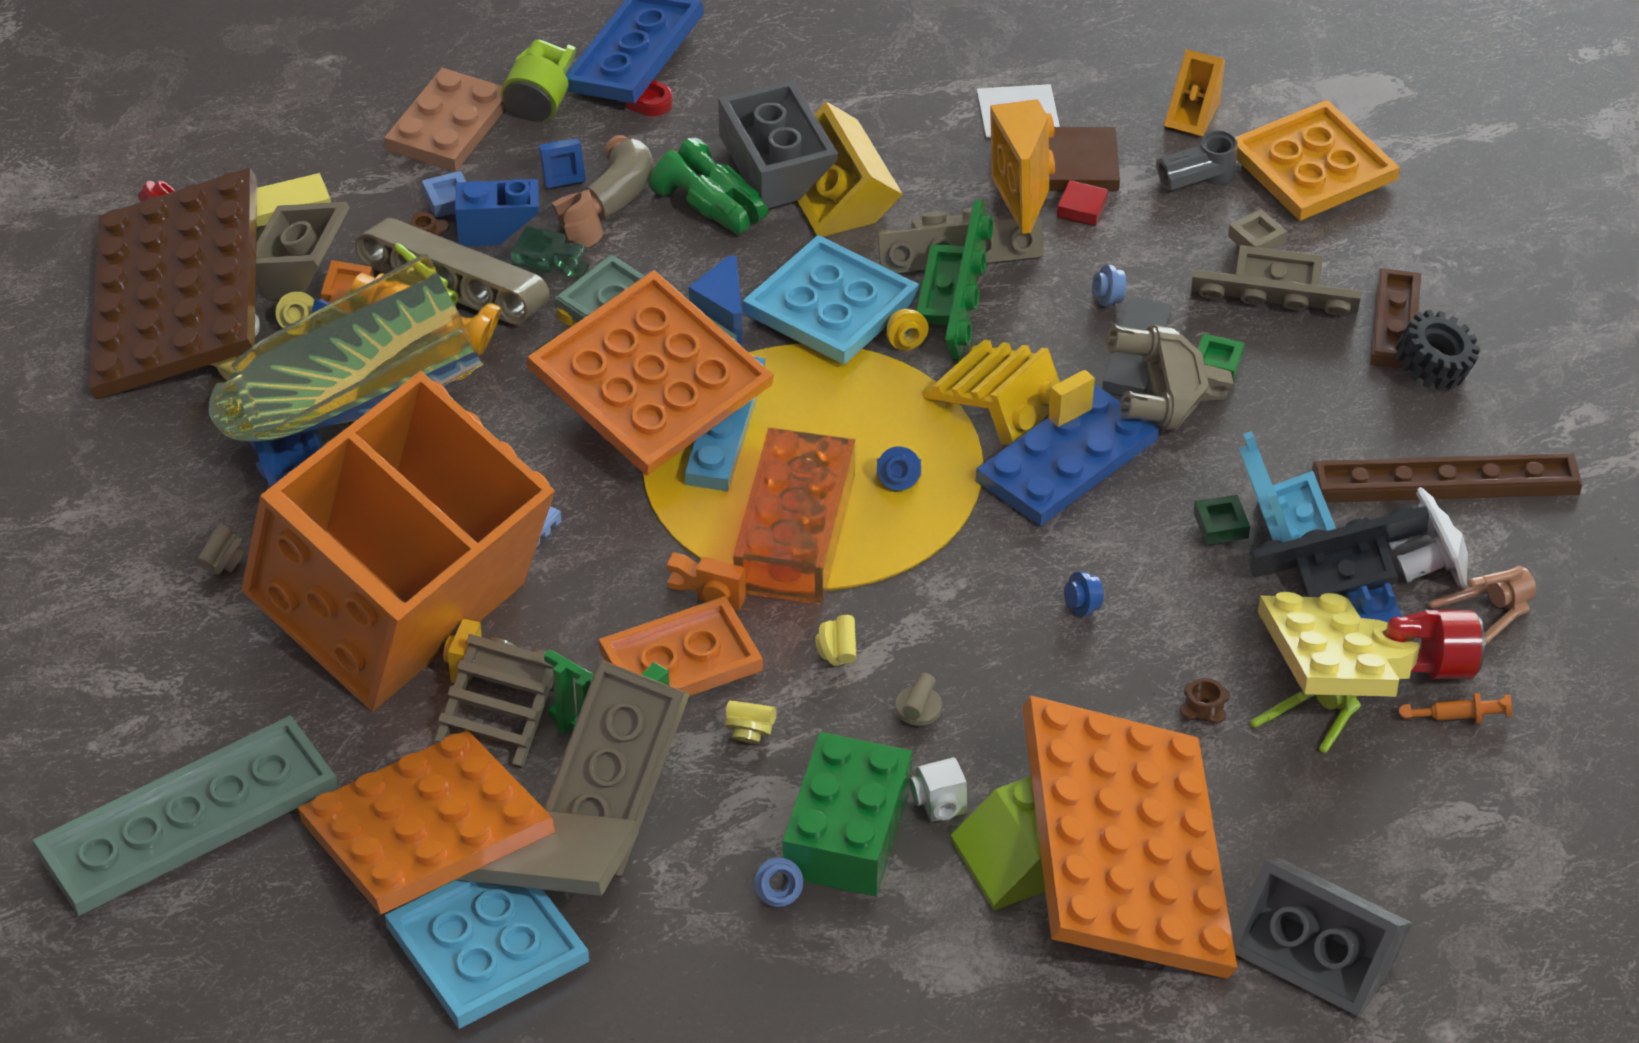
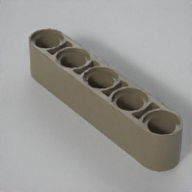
M394 218L381 220L362 233L355 242V251L363 264L410 284L426 278L394 249V245L400 243L434 273H438L439 276L448 280L447 288L458 294V303L478 311L488 303L496 304L502 308L499 319L511 324L524 322L545 306L550 297L547 284L538 275Z

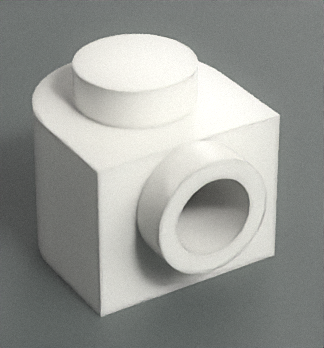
M955 757L916 767V777L910 778L912 797L917 806L924 804L931 822L948 820L954 816L967 813V781Z

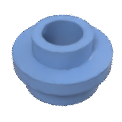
M1103 265L1100 271L1095 273L1092 281V293L1094 297H1097L1101 306L1110 307L1113 303H1121L1123 301L1127 285L1124 271L1117 270L1114 265Z
M775 857L766 860L759 866L754 877V887L758 896L768 905L775 907L787 906L793 903L801 894L803 876L794 862L787 858ZM776 873H783L787 879L785 886L779 890L772 889L769 883L770 878Z

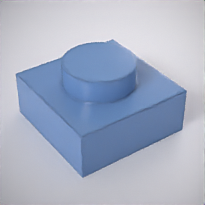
M461 171L422 180L423 194L435 218L456 213V182H466Z

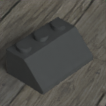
M794 79L718 98L719 136L747 184L759 193V196L768 208L800 200L838 160L836 149Z
M1282 858L1265 860L1233 931L1232 938L1235 955L1356 1016H1361L1392 969L1412 922Z

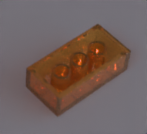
M768 427L733 554V564L745 567L746 594L823 605L855 477V439Z

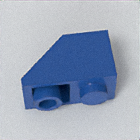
M538 179L456 182L455 212L458 243L463 246L501 245L539 213Z

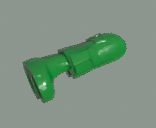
M688 138L683 141L678 153L672 149L665 153L654 167L649 179L650 189L659 196H668L675 192L678 187L687 190L686 200L689 206L704 217L715 220L737 235L748 230L750 223L756 224L769 214V209L759 196V193L748 185L745 179L728 164H716L711 158L709 146L698 138Z

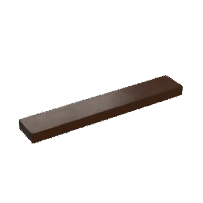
M1574 452L1313 461L1312 471L1326 503L1419 500L1416 492H1418L1417 489L1420 487L1434 499L1580 495L1582 481Z

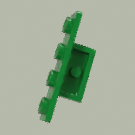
M974 200L965 246H930L917 311L924 316L928 324L948 325L945 339L952 360H961L963 347L969 346L971 342L972 324L969 318L971 310H977L979 303L977 279L978 275H984L986 270L985 241L991 240L993 236V216L987 215L983 200Z

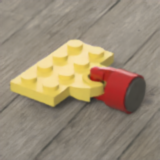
M1279 592L1276 596L1260 595L1258 613L1304 694L1396 697L1399 679H1410L1411 672H1426L1427 676L1431 679L1471 680L1479 673L1485 655L1484 627L1479 616L1472 610L1432 609L1404 617H1393L1389 622L1360 618L1348 598L1334 593H1325L1320 597H1301L1292 592ZM1414 638H1421V649H1419L1420 643L1413 642Z

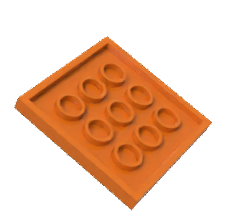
M655 270L527 357V368L646 476L772 386L774 377L773 373Z
M467 730L459 734L449 735L435 745L417 753L405 755L399 761L376 772L366 773L352 783L332 792L322 793L314 800L297 807L303 825L380 915L555 833L552 816Z

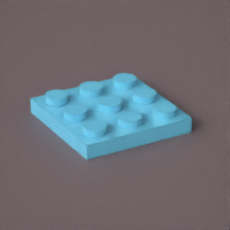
M817 235L743 300V314L845 365L887 326L889 318L895 312L906 309L919 297V284Z
M454 880L385 915L386 927L458 1029L589 962L588 949L543 889Z

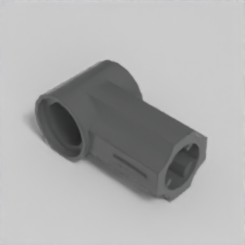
M1224 130L1210 131L1202 137L1201 145L1157 158L1156 170L1163 188L1167 192L1202 180L1212 184H1225L1232 181L1237 172L1238 141L1236 137Z

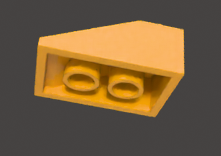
M1038 99L990 105L992 180L1022 234L1031 233L1049 192V175L1055 172L1054 156L1052 151L1049 150V138L1054 137L1055 132L1053 117L1051 113L1045 112Z

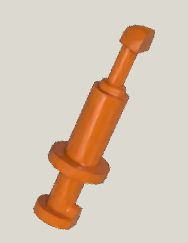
M1478 692L1473 693V699L1435 702L1431 708L1411 709L1410 704L1402 705L1399 708L1400 716L1406 720H1411L1413 717L1432 716L1436 721L1475 718L1476 724H1482V715L1505 713L1506 718L1512 717L1510 694H1505L1500 700L1481 701L1480 693Z

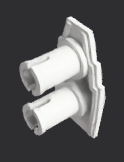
M1420 487L1417 489L1418 492H1416L1420 500L1417 508L1427 507L1429 513L1427 532L1388 544L1391 550H1394L1398 546L1425 535H1429L1430 538L1434 537L1433 543L1404 555L1396 556L1406 582L1409 583L1413 579L1445 567L1446 571L1450 570L1458 588L1461 587L1464 590L1467 585L1468 552L1463 534L1453 526L1449 516L1438 507L1434 498Z

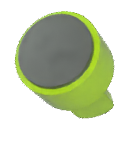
M540 39L533 41L529 48L517 56L501 87V97L508 109L518 117L529 121L540 122L553 118L568 90V79L565 74L573 63L577 48L568 45L566 49H563Z

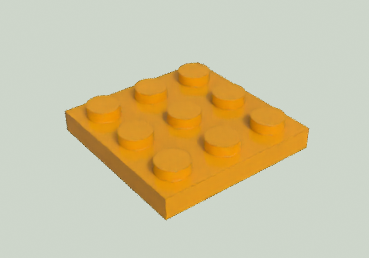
M1328 100L1236 137L1238 141L1237 160L1299 221L1394 182L1399 177L1400 167Z

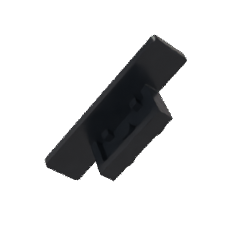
M1406 506L1395 509L1388 516L1372 520L1369 518L1352 520L1345 527L1329 531L1325 529L1311 530L1298 539L1286 542L1280 540L1268 541L1251 551L1250 569L1253 577L1297 567L1306 597H1320L1325 593H1334L1346 597L1347 593L1356 592L1361 586H1367L1368 590L1382 588L1384 583L1397 584L1398 575L1387 543L1425 534L1428 530L1429 513L1426 506L1415 509Z

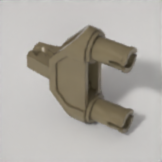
M1112 325L1107 335L1108 351L1110 353L1118 352L1141 355L1147 363L1154 394L1148 395L1126 391L1120 403V412H1123L1121 414L1123 419L1153 421L1164 430L1176 431L1193 413L1200 401L1225 400L1228 392L1234 385L1231 371L1205 365L1202 353L1175 329L1159 325H1152L1147 327L1146 330L1120 327L1118 325Z

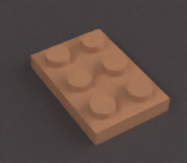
M441 68L384 137L385 150L456 172L506 110L507 106L501 97L502 86Z

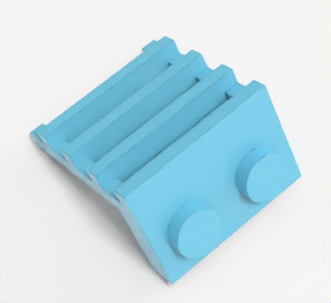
M1252 431L1243 434L1247 445L1239 448L1272 540L1286 542L1301 538L1302 535L1311 530L1325 529L1329 531L1336 529L1314 472L1311 471L1272 485Z

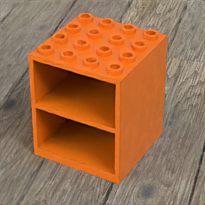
M420 370L260 495L241 591L373 712L444 652L447 638L450 635H456L462 619L480 622L524 585L555 490L550 487L548 480L541 473L531 470L521 461L509 444L499 441L483 427L482 422L474 413L464 410L454 401L442 384L432 381Z

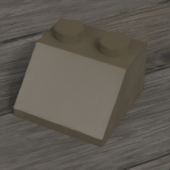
M347 202L280 205L276 207L256 243V283L267 300L281 299L290 292H306L350 209Z

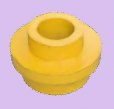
M898 310L889 318L887 323V338L899 350L907 351L918 347L928 334L927 320L920 312L915 310ZM913 328L909 333L904 335V333L908 329Z

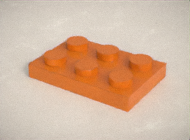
M726 596L599 639V651L605 661L640 675L655 662L669 670V685L689 693V696L763 671V658Z

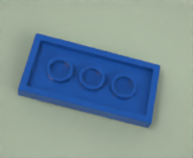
M625 0L565 74L568 79L567 91L586 96L635 103L703 16L702 1Z
M1094 384L1092 410L1060 427H1057L1049 417L978 467L976 469V482L1041 527L1157 441L1159 427L1150 421L1123 419L1121 417L1123 412H1120L1121 402Z

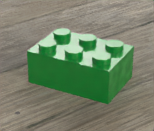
M819 732L782 841L783 858L791 860L798 866L803 876V882L877 897L910 792L912 750Z

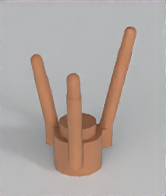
M1518 565L1507 571L1471 578L1468 580V585L1471 588L1430 600L1428 607L1435 609L1488 593L1491 602L1496 607H1504L1509 609V611L1485 632L1486 645L1514 619L1530 611L1527 601L1532 600L1536 596V583L1531 573L1525 567Z

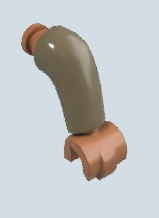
M624 135L612 137L606 143L604 149L609 169L586 187L584 191L564 196L552 202L559 226L565 229L568 241L575 242L581 249L591 247L603 236L604 231L600 220H604L624 208L646 189L653 171V157L649 148L640 140L628 139Z

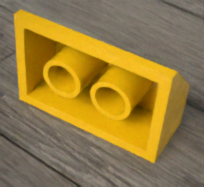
M825 102L817 110L815 116L836 149L838 160L798 200L814 231L822 237L876 223L903 195L859 121L830 103Z

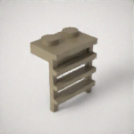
M469 634L466 641L468 647L463 660H460L457 669L459 672L454 686H450L447 694L450 698L445 712L440 714L438 720L440 726L434 741L439 743L449 736L451 728L460 731L467 730L471 734L518 747L512 764L523 768L550 689H554V666L544 661L546 651L539 649L530 651L519 648L504 639L496 637L487 639ZM473 676L536 694L532 708L467 691L465 688L469 677ZM460 702L526 720L523 734H516L457 717L456 713Z

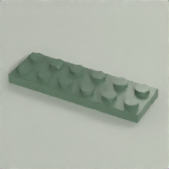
M290 715L33 839L35 852L76 914L80 916L297 809V807L314 800L322 793L337 789V778Z

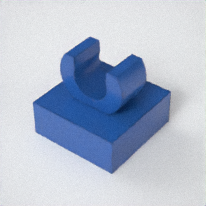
M578 138L538 145L543 183L546 188L586 181L582 146Z
M1384 583L1383 588L1368 590L1367 586H1361L1358 591L1349 592L1346 595V598L1350 600L1360 618L1389 622L1393 617H1402L1390 583Z

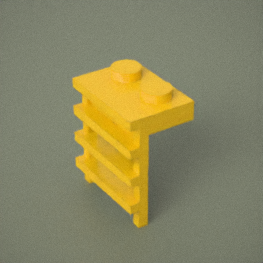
M983 340L978 345H973L969 349V353L932 387H926L922 393L925 399L989 408L1001 444L1010 445L1049 415L1051 387L1060 381L1048 348L1042 347L1036 353H1031L1028 345H1022L1015 351L1011 349L1010 343L1003 342L997 348H993L990 340Z

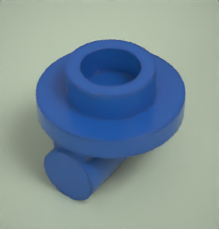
M891 447L880 458H877V476L890 489L906 490L912 487L921 476V459L907 447Z

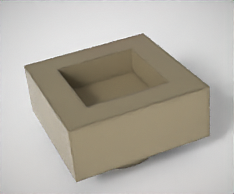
M1259 209L1229 224L1228 237L1239 247L1240 245L1276 249L1286 244L1288 231L1265 211Z

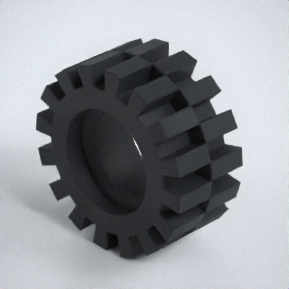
M1426 310L1424 314L1419 312L1411 319L1395 345V350H1398L1395 356L1397 361H1403L1400 367L1404 372L1408 370L1413 372L1410 378L1415 382L1418 378L1424 380L1422 384L1424 387L1430 388L1432 383H1434L1436 390L1443 391L1445 387L1448 390H1452L1464 381L1479 358L1480 346L1475 345L1477 342L1475 334L1467 335L1470 328L1466 324L1461 327L1458 326L1456 323L1459 319L1453 315L1448 320L1445 318V312L1438 311L1434 316L1432 310Z

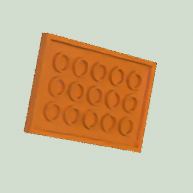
M1030 695L1022 706L1051 939L1229 979L1238 967L1199 737Z

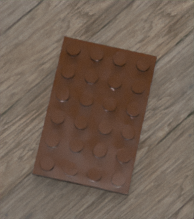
M251 168L226 173L221 177L203 183L189 185L181 190L159 197H151L146 201L121 209H113L106 214L99 215L89 390L96 400L255 351L257 178Z

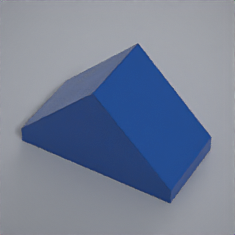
M727 256L689 286V301L706 316L736 334L737 343L742 344V309L737 256Z

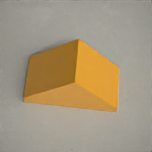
M1189 49L1185 50L1165 119V127L1203 137L1220 105L1225 59Z

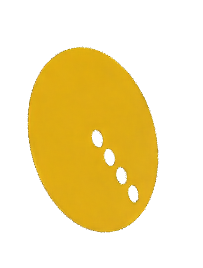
M792 344L749 352L753 357L765 358V367L774 374L772 386L756 398L728 491L685 485V471L695 441L646 476L643 473L646 493L659 521L681 546L701 560L702 557H707L745 567L746 581L790 590L821 591L853 588L896 576L919 565L947 545L964 526L977 503L982 485L976 482V469L983 464V455L978 434L971 419L960 404L924 398L922 391L926 387H932L936 381L920 370L897 359L865 349H861L844 365L804 344ZM891 447H907L921 459V476L912 487L906 490L890 489L877 476V458H880ZM819 453L829 460V466L821 473L810 474L799 469L797 461L804 454ZM816 484L822 486L827 491L828 496L823 503L809 506L800 503L796 499L795 493L803 485ZM815 516L824 521L826 530L818 537L805 538L798 535L794 531L793 526L802 517ZM809 548L819 551L824 556L825 561L816 570L803 571L793 565L791 561L792 556L801 549Z

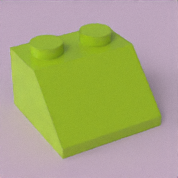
M1031 776L995 789L951 834L952 844L994 911L1045 892Z

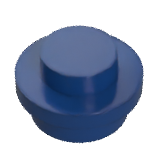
M1085 571L1074 572L1064 588L1066 604L1077 616H1090L1093 611H1097L1102 607L1104 599L1100 579L1096 575H1089Z

